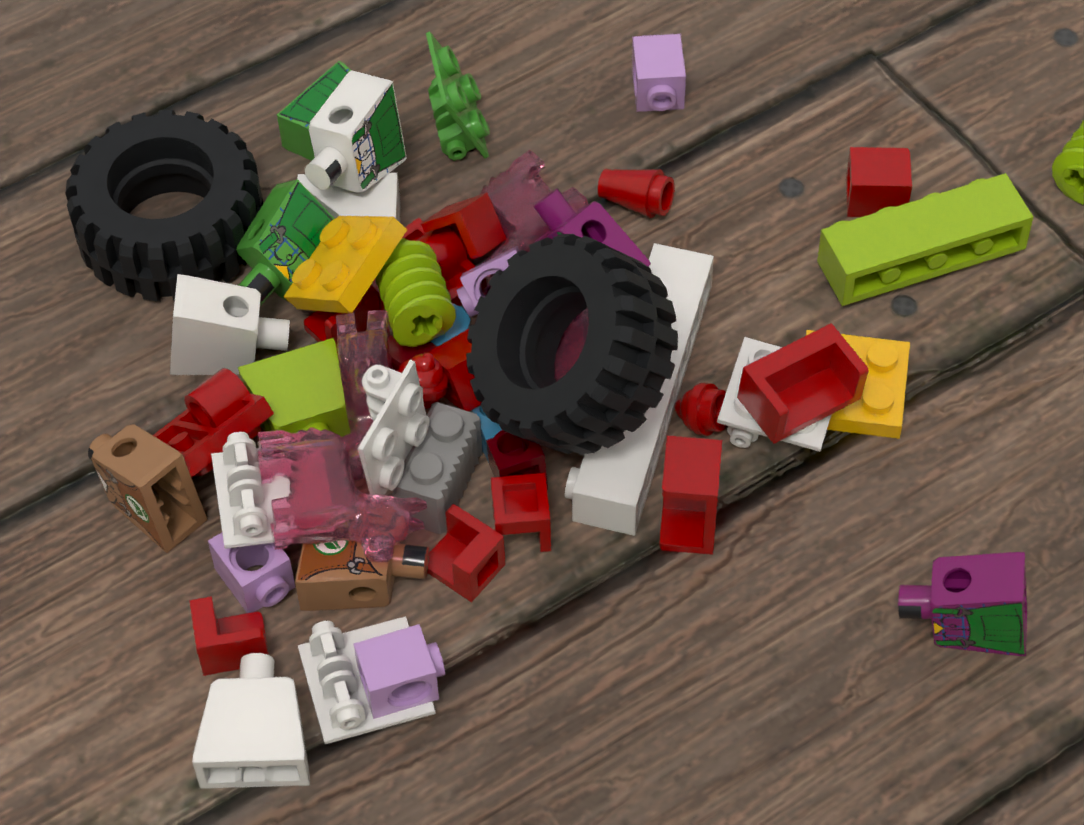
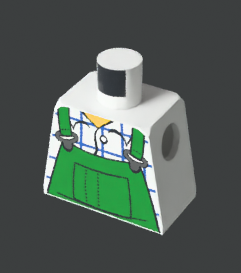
M351 70L310 121L309 133L315 158L305 167V175L309 182L319 189H327L333 185L354 192H364L407 159L393 81Z

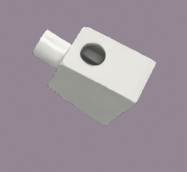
M177 274L172 324L170 375H214L222 368H227L234 374L239 375L238 367L255 362L256 348L287 351L290 320L259 317L261 293L256 289Z
M263 653L244 655L240 660L239 678L217 679L212 682L193 753L192 763L200 788L310 785L309 767L294 679L274 677L275 661L271 656Z

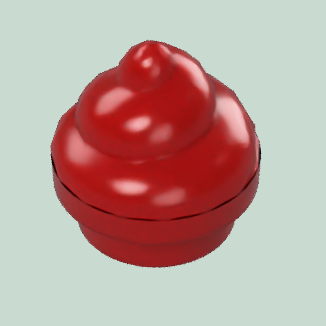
M426 352L404 361L397 371L402 373L409 360L415 361L419 383L423 388L425 409L431 408L433 403L439 402L445 396L449 379L441 363L431 353Z
M699 383L691 390L686 391L683 397L675 402L676 414L683 420L685 426L697 435L709 436L714 431L721 432L727 425L717 423V419L726 391L718 389L712 383Z

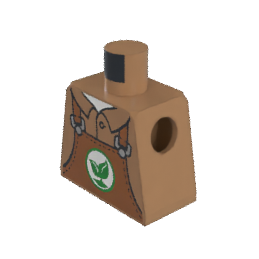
M135 424L126 426L113 437L109 434H102L91 443L88 457L94 464L109 501L166 553L171 551L208 520L183 455L176 449ZM153 491L159 495V499L154 496Z
M330 496L336 535L304 539L295 585L300 610L304 611L385 607L391 602L395 576L426 579L429 547L401 544L399 517L393 511Z

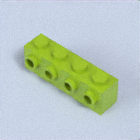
M1004 173L988 179H977L968 185L942 193H931L922 199L900 206L885 207L874 214L851 221H839L828 228L821 229L817 262L842 306L1024 250L1027 247L1034 217L1008 175Z

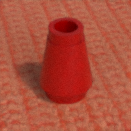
M604 169L598 181L597 191L600 198L608 199L648 218H654L656 215L665 216L669 212L674 198L675 183L674 179L665 176L662 170Z

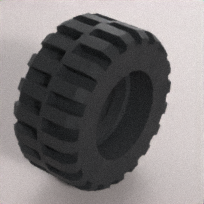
M159 110V115L146 117L145 112L133 115L131 117L132 121L123 125L118 121L106 128V135L102 138L96 135L85 146V155L79 154L70 169L71 176L66 182L65 191L68 201L66 205L81 257L86 266L94 271L96 278L110 287L115 284L117 292L134 297L136 293H140L143 299L147 301L160 302L161 297L170 296L175 301L177 274L218 282L223 279L227 283L240 272V263L245 266L247 265L246 261L238 254L237 245L262 207L263 200L253 154L247 150L246 143L238 134L232 131L229 133L227 126L212 118L209 122L204 121V117L198 113L186 111L184 116L176 115L174 110ZM185 192L204 198L192 209L174 217L146 219L129 214L143 201L164 193Z
M560 234L553 237V239L547 237L530 244L529 252L521 250L507 260L509 266L504 271H496L488 282L492 287L486 297L480 296L474 309L479 312L476 323L469 326L467 337L468 342L472 343V351L466 354L467 369L469 373L475 376L470 383L476 400L482 402L483 412L492 422L499 424L502 430L567 454L572 452L581 455L595 453L601 449V446L609 448L625 439L624 432L626 430L630 432L636 431L647 420L644 414L649 407L656 408L664 396L660 392L665 378L671 380L675 364L670 361L671 353L673 350H678V332L671 327V323L677 321L673 302L666 299L668 292L661 279L653 275L651 269L639 260L587 236L579 237L575 234ZM588 309V332L582 352L568 373L556 382L555 357L559 342L573 319L582 311Z

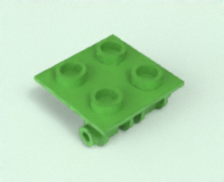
M429 31L426 33L436 78L432 80L428 94L433 116L436 120L435 124L438 130L441 150L452 160L464 158L467 152L474 148H477L484 158H488L489 154L484 137L490 135V131L485 117L476 105V101L481 99L479 88L470 73L465 75L461 73L453 50L448 45L442 48Z

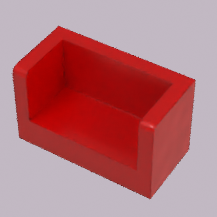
M830 323L744 366L737 398L771 442L775 444L860 400L869 370L835 326Z
M667 436L662 481L663 509L659 540L661 550L713 555L722 440Z

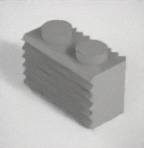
M436 402L432 404L427 414L429 417L427 434L418 447L413 446L404 461V471L401 480L392 495H394L393 501L396 508L394 512L398 515L400 522L442 534L447 532L445 512L452 504L459 506V499L463 498V490L467 489V482L471 481V474L475 472L474 466L479 464L478 457L483 456L479 416L469 411Z

